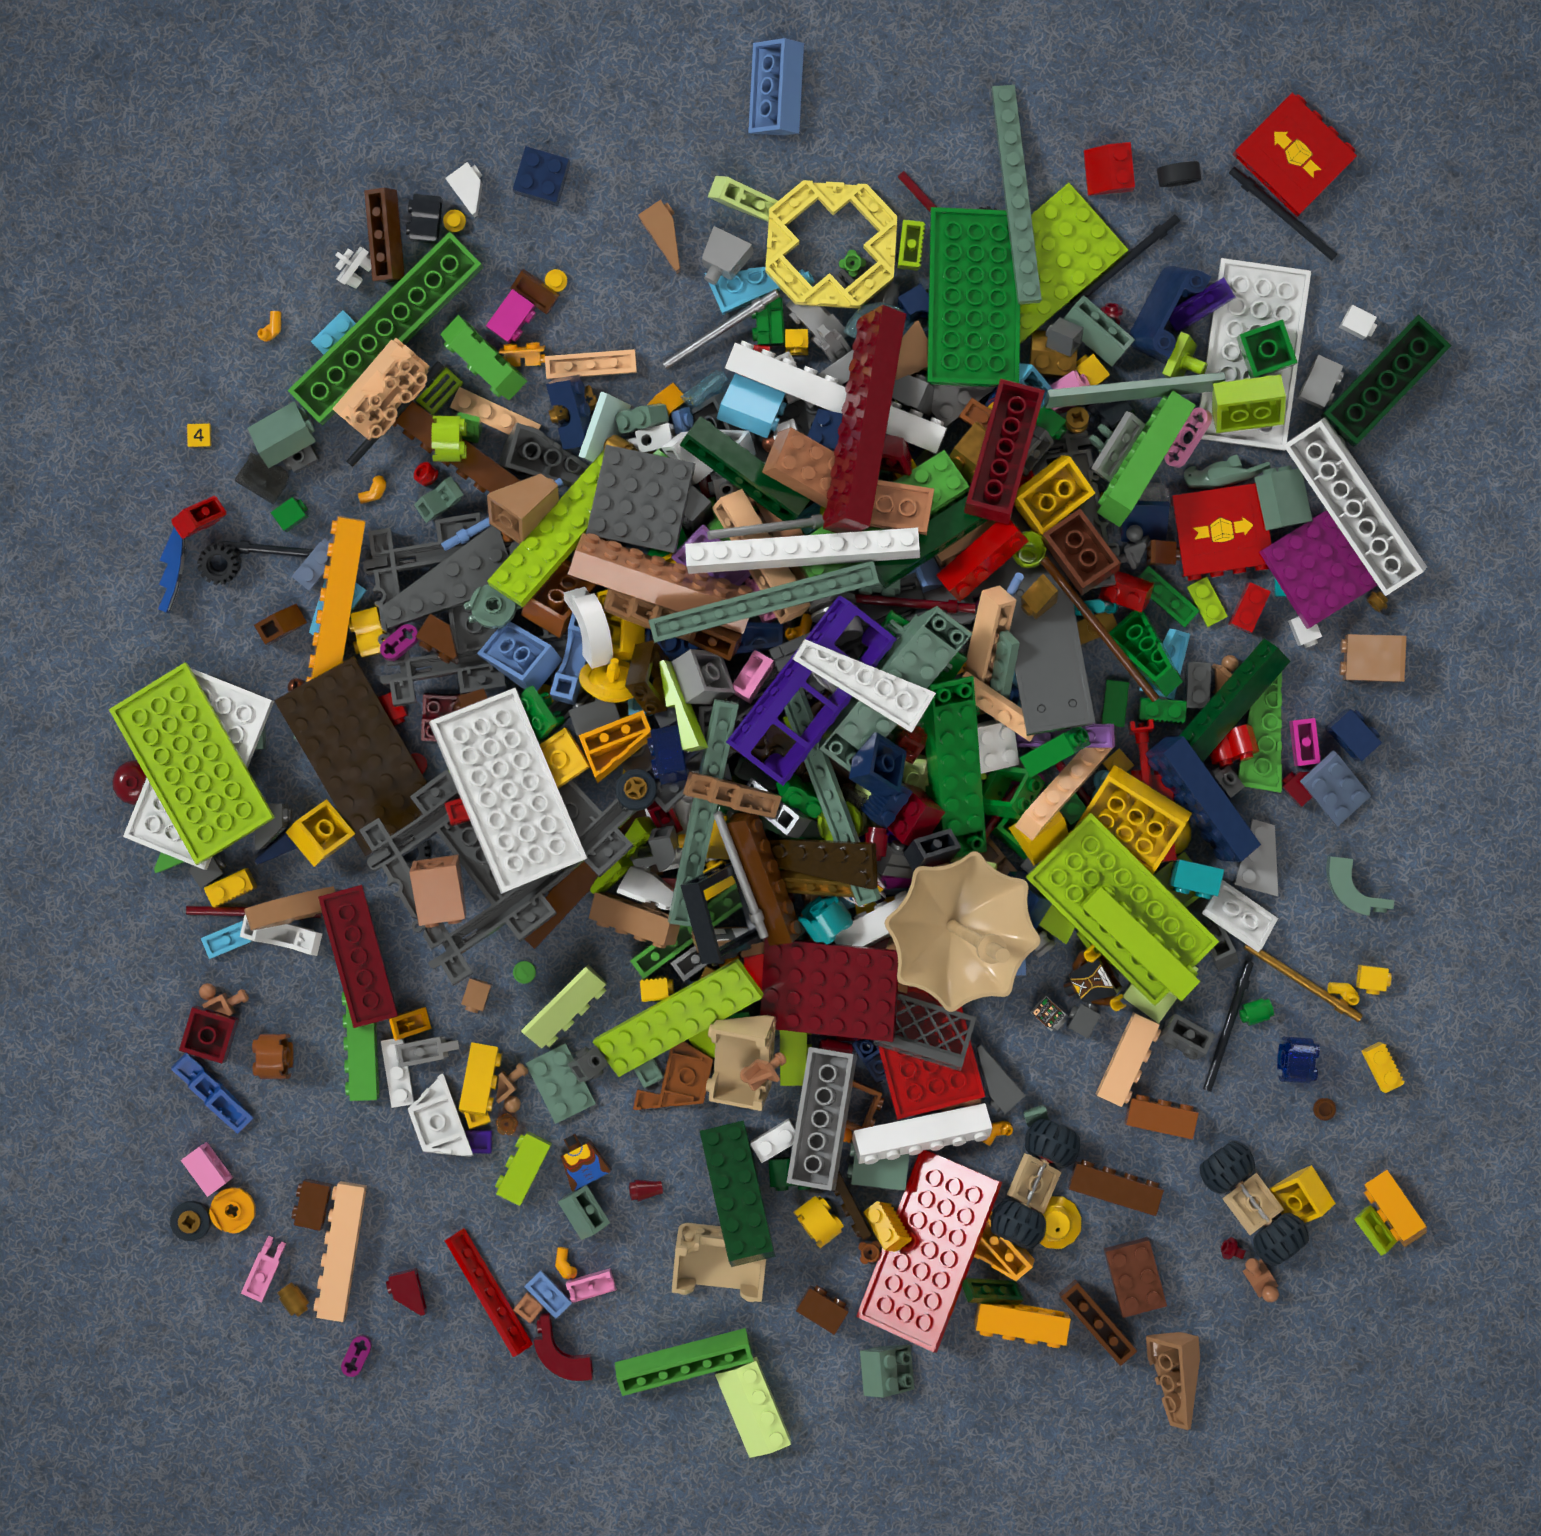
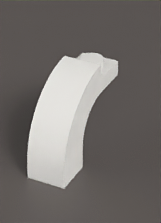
M586 587L564 592V601L575 615L580 627L583 657L592 669L610 664V660L613 658L612 639L606 616L595 593L590 594Z
M245 915L240 937L255 942L287 947L317 956L322 933L294 924L251 931Z

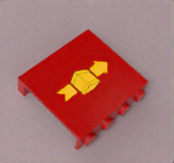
M1292 92L1232 155L1298 217L1357 155L1354 153V147L1348 142L1344 143L1338 137L1339 133L1332 126L1327 127L1322 122L1323 118L1317 111H1311L1306 106L1307 102L1302 96L1295 95Z
M1256 483L1172 495L1170 497L1176 520L1183 568L1182 577H1188V581L1202 579V574L1210 573V577L1224 576V571L1230 570L1233 571V574L1245 573L1246 568L1255 567V571L1269 569L1259 553L1271 545L1270 531L1265 529Z

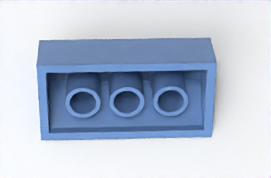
M786 38L753 43L748 133L767 135L799 134L804 43Z

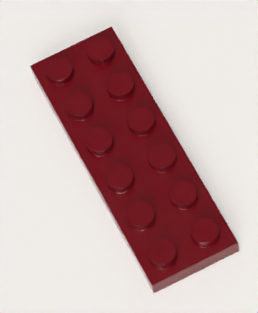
M363 885L318 896L353 1028L397 1017V1008Z

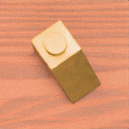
M1042 574L1022 595V610L1027 616L1032 615L1036 620L1057 603L1058 590Z

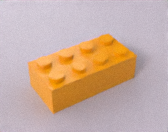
M977 1303L974 1325L976 1331H980L979 1334L983 1336L993 1337V1334H999L1006 1340L1015 1341L1017 1337L1025 1339L1024 1342L1029 1344H1038V1341L1046 1342L1049 1347L1060 1348L1061 1345L1066 1346L1071 1318L1068 1312L1023 1304Z

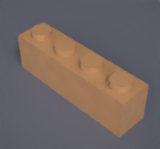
M596 892L594 895L589 919L597 921L596 925L614 927L617 933L633 934L634 939L652 941V945L659 948L675 945L680 925L670 924L668 922L669 914L609 892Z

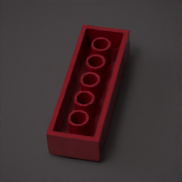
M1000 378L964 513L1009 525L1045 390Z

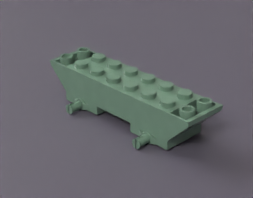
M938 606L920 616L916 614L903 627L892 619L888 623L887 628L897 634V639L876 668L927 689L942 670L946 673L949 672V669L951 670L952 664L949 662L971 637L972 632ZM852 696L848 705L842 709L835 722L826 730L819 749L850 771L852 758L871 735L877 732L888 740L890 738L893 739L894 735L890 732L897 723Z

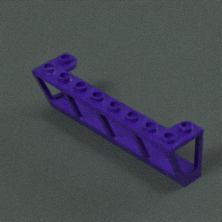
M839 595L806 637V640L849 657L835 646V642L853 618L859 616L869 625L862 635V643L868 649L859 659V662L876 668L879 661L891 649L897 638L850 601ZM796 652L726 741V743L782 786L791 779L798 766L807 758L808 753L821 740L822 735L835 722L836 717L852 698L850 694L837 688L828 700L811 687L806 680L812 671L792 659ZM803 687L825 705L802 735L798 736L780 722L778 716L799 688ZM774 724L796 742L785 757L778 753H773L762 763L751 754V751L769 727Z

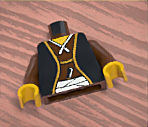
M1091 945L1088 949L1079 952L1072 964L1073 970L1069 974L1071 982L1063 985L1064 991L1069 997L1078 993L1083 1002L1090 1001L1092 1004L1110 1006L1114 1011H1119L1126 1007V1004L1120 1001L1123 998V994L1115 996L1121 990L1122 985L1109 961L1099 951L1095 953L1093 950L1095 946Z

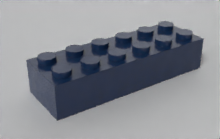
M1184 736L1164 737L1145 753L1149 759V765L1161 775L1162 783L1174 793L1175 801L1192 813L1189 820L1194 825H1197L1201 831V837L1210 843L1214 849V855L1219 860L1242 862L1261 845Z

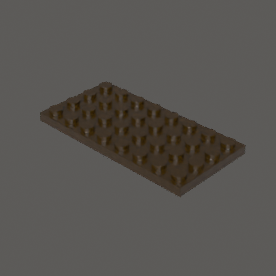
M355 656L350 657L274 700L342 818L354 831V838L365 856L373 852L359 831L361 828L379 818L389 835L392 836L423 815L410 796L428 782Z

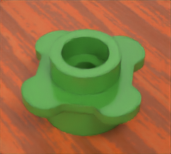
M849 250L846 257L839 261V267L848 271L851 277L857 276L859 269L866 265V260L860 258L855 250Z

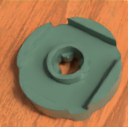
M489 584L477 588L470 600L473 617L480 625L490 629L504 628L513 619L517 609L515 602L490 587ZM494 600H497L499 608L491 611L488 603H493Z

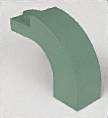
M1327 856L1326 874L1328 884L1332 893L1342 905L1356 913L1370 916L1371 907H1373L1374 912L1387 913V909H1394V900L1367 897L1355 888L1352 881L1353 859Z

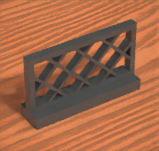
M898 994L897 999L902 1000L905 1009L897 1012L896 1017L908 1011L913 1023L902 1028L896 1018L899 1030L895 1031V1041L874 1040L873 1045L961 1071L977 1017L957 1011L949 1012L944 1007ZM916 1006L924 1007L927 1015L916 1020L910 1009ZM941 1012L947 1016L949 1022L938 1027L932 1016ZM930 1018L935 1029L923 1034L918 1023ZM960 1019L970 1021L969 1029L960 1034L954 1022ZM951 1024L957 1036L945 1041L940 1030ZM915 1025L921 1036L915 1040L908 1039L904 1030ZM935 1032L938 1033L943 1042L936 1047L929 1045L926 1039L927 1036ZM966 1035L965 1042L962 1039V1036ZM958 1038L963 1046L961 1055L951 1052L948 1046L949 1043Z

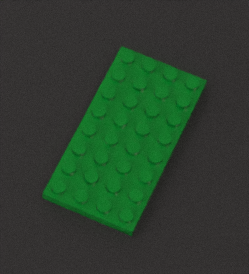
M931 207L927 383L932 385L998 387L1000 378L1019 383L1020 304L1017 302L1006 210Z

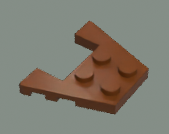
M685 1041L674 1046L669 1052L661 1093L637 1089L633 1110L703 1104L706 1096V1084L708 1078H710L714 1058Z

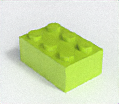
M1281 375L1214 383L1212 416L1216 433L1284 425L1286 394Z

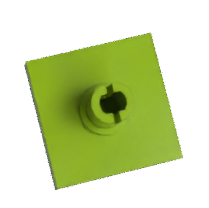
M1183 332L1180 333L1175 348L1162 372L1166 378L1184 376L1186 370L1199 375L1205 374L1208 364L1193 358L1197 344L1190 335Z

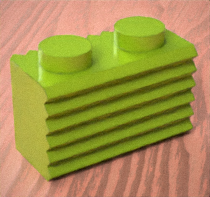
M903 220L898 269L914 271L920 269L926 225L924 222Z

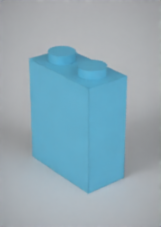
M735 373L721 402L717 419L768 439L771 430L776 431L780 419L777 416H782L787 403L783 401L786 393Z

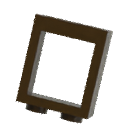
M654 640L635 644L625 687L647 715L668 710L659 661L666 660L671 662V660L657 642L654 643ZM650 674L654 678L653 685L649 681Z

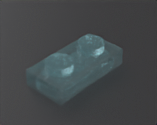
M716 370L680 397L685 404L697 406L706 400L705 396L709 393L719 391L728 378L724 372Z

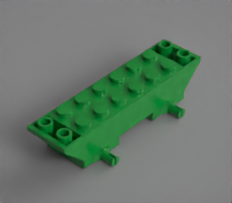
M969 676L930 684L928 690L936 694L915 728L919 727L922 743L926 746L929 785L925 786L926 793L945 811L933 834L951 828L961 846V849L954 858L966 856L974 851L978 853L986 852L977 715L980 712L975 702L974 677Z

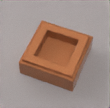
M527 1292L513 1310L531 1324L544 1306L532 1294Z

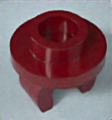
M1116 303L1105 304L1100 310L1109 318H1114L1115 323L1120 325L1119 316L1123 314V309Z
M1233 1237L1228 1238L1221 1245L1222 1257L1226 1260H1230L1233 1256L1243 1259L1246 1250L1237 1246V1240Z

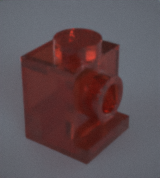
M915 726L912 733L906 729L903 730L899 738L895 740V744L909 750L907 751L905 761L911 764L915 762L925 747L927 734L919 726Z

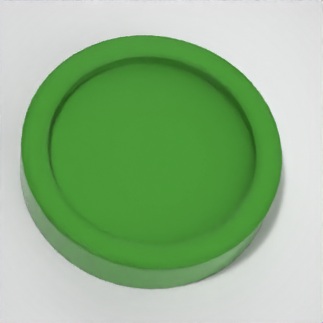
M521 961L515 965L513 975L519 983L526 984L535 978L536 969L532 963Z

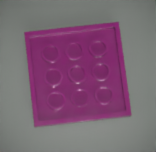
M1327 510L1313 518V521L1303 524L1259 552L1306 629L1311 628L1377 586V583Z

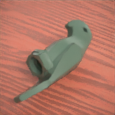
M1238 455L1230 456L1227 461L1213 463L1202 471L1196 470V466H1191L1185 470L1184 479L1189 488L1220 489L1250 479L1271 467L1270 463L1266 462L1243 469Z

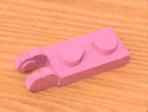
M268 1236L262 1251L258 1253L241 1294L261 1303L281 1261L279 1259L286 1246V1243L281 1242L277 1247L275 1256L268 1255L267 1252L273 1243V1237Z

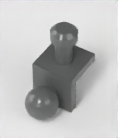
M1131 525L1127 529L1126 536L1130 541L1127 542L1124 548L1125 553L1117 557L1121 564L1129 561L1132 570L1136 569L1150 540L1149 535L1143 536V530L1138 525Z

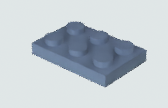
M1332 751L1300 781L1336 826H1339L1371 797L1335 751Z

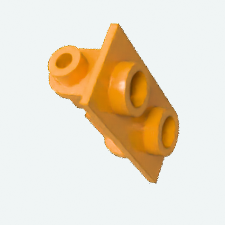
M539 342L526 343V347H517L515 343L504 344V348L499 349V354H504L503 358L514 367L521 366V358H525V366H541V363H545V354H541L545 350V346H540Z

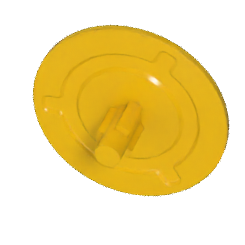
M612 658L610 664L592 669L587 663L580 670L579 682L581 686L595 698L612 703L634 698L625 687L630 663Z

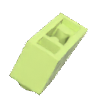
M715 176L708 198L767 222H769V208L778 202L776 199L725 176Z

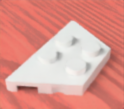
M440 1074L437 1080L408 1108L421 1148L426 1153L471 1157L473 1153L445 1076Z

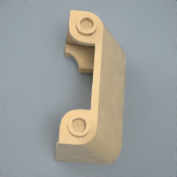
M762 1015L716 1020L714 1024H710L708 1037L711 1038L712 1043H715L714 1074L712 1078H708L706 1084V1091L709 1092L710 1102L762 1111L772 1081L767 1080L756 1091H752L748 1083H744L741 1080L740 1072L744 1067L750 1066L756 1059L768 1062L774 1059L776 1017Z
M695 1223L682 1224L679 1226L677 1234L672 1293L687 1295L694 1291L696 1284L740 1289V1296L746 1301L762 1302L766 1259L731 1267L727 1257L721 1226Z

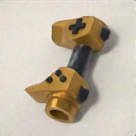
M587 385L584 394L586 402L590 406V414H593L597 398L593 394L591 386ZM555 405L552 410L548 411L552 424L556 422L563 424L571 416L569 410L562 405Z

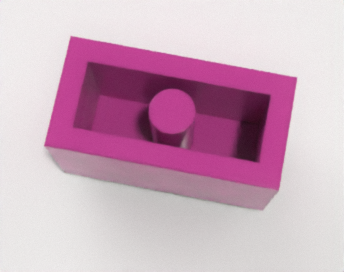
M512 289L486 327L510 344L512 340L516 342L523 333L521 330L525 322L529 324L536 315L534 311L536 307Z
M1316 719L1289 721L1294 766L1320 763Z

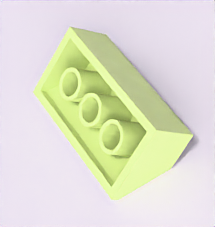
M588 964L521 1032L540 1048H543L545 1045L550 1047L558 1039L556 1034L561 1029L566 1031L575 1023L572 1018L577 1013L582 1016L591 1007L588 1002L593 997L598 1000L607 991L604 988L607 983Z
M757 1357L753 1358L754 1362L731 1367L715 1374L749 1458L770 1454L791 1445V1438Z

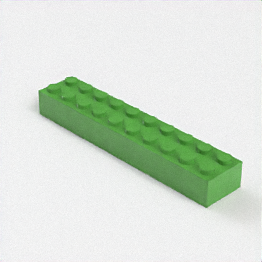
M449 232L287 391L321 425H324L336 413L333 410L334 406L391 339L397 338L406 345L484 267Z

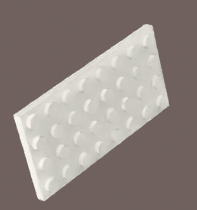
M1221 258L1218 280L1224 277L1236 298L1213 312L1206 357L1208 366L1205 374L1223 372L1226 382L1250 379L1236 337L1239 334L1282 319L1298 362L1311 271ZM1298 363L1265 375H1281L1286 394L1284 425L1216 433L1212 416V422L1201 439L1285 451L1286 449L1283 445L1287 443ZM1212 392L1201 393L1199 408L1208 410L1211 415ZM1198 415L1199 422H1203L1202 415Z
M191 668L241 759L248 768L274 701ZM146 778L123 837L207 870L211 858L199 865L194 863L154 789Z
M516 688L429 722L501 894L587 859Z

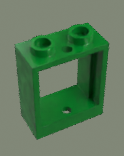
M1082 727L1072 728L1021 756L1020 760L1031 778L1091 745L1089 735Z
M1007 767L991 771L982 787L984 813L991 816L1020 819L1036 800L1045 782L1038 775L1030 778L1025 768ZM1012 781L1021 782L1010 802L1001 801Z

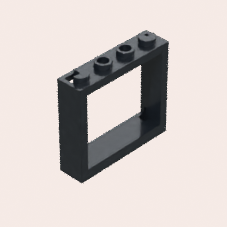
M730 859L680 885L702 964H712V966L724 964L725 959L737 957L739 955L738 952L749 950L752 948V944L763 942V939L759 937L755 924L750 920V911ZM734 875L749 931L719 947L704 890Z

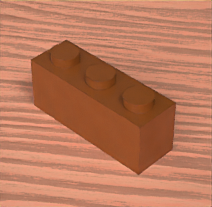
M1136 1094V1098H1130L1124 1122L1127 1126L1193 1140L1199 1114L1193 1110L1194 1106L1180 1104V1107L1171 1106L1172 1102L1164 1099H1158L1157 1103L1149 1101V1096Z

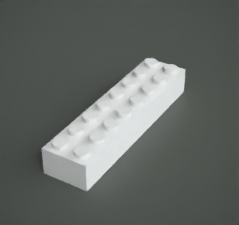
M1326 417L1283 445L1385 596L1425 571L1427 568L1426 564Z

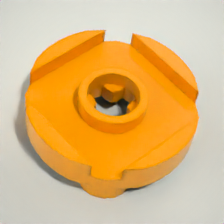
M231 1187L215 1195L209 1214L213 1224L221 1231L239 1233L252 1223L256 1215V1206L248 1192L242 1188ZM230 1204L238 1207L237 1216L227 1213V1210L230 1209Z

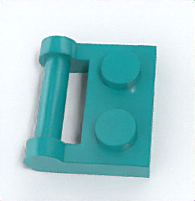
M1106 600L1083 601L1093 614L1094 612L1113 614L1118 610V604ZM1073 604L1075 616H1083Z

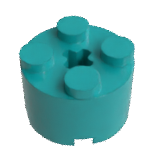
M820 896L815 898L802 909L801 913L803 916L798 917L813 941L824 942L825 944L833 942L839 932L848 929L853 924L851 914L838 896H828L824 899Z

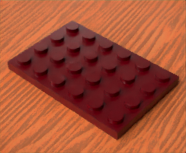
M766 937L762 977V992L764 995L761 999L760 1016L769 1015L776 1017L775 1030L893 1042L895 1041L898 996L897 950L832 943L825 944L802 940L770 946Z

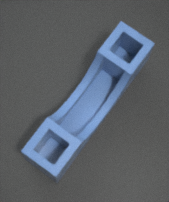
M572 612L568 626L565 654L561 666L555 674L550 696L555 701L576 705L581 687L579 673L582 667L587 664V661L582 655L580 627Z

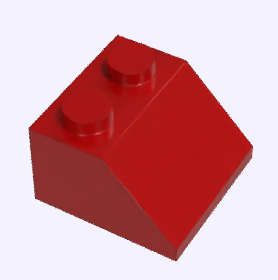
M1131 142L1107 144L1084 150L1088 196L1133 192L1135 181Z

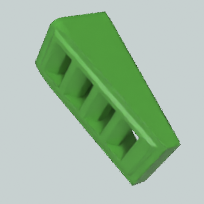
M459 412L457 416H461L467 423V436H463V439L478 443L483 428L480 418Z

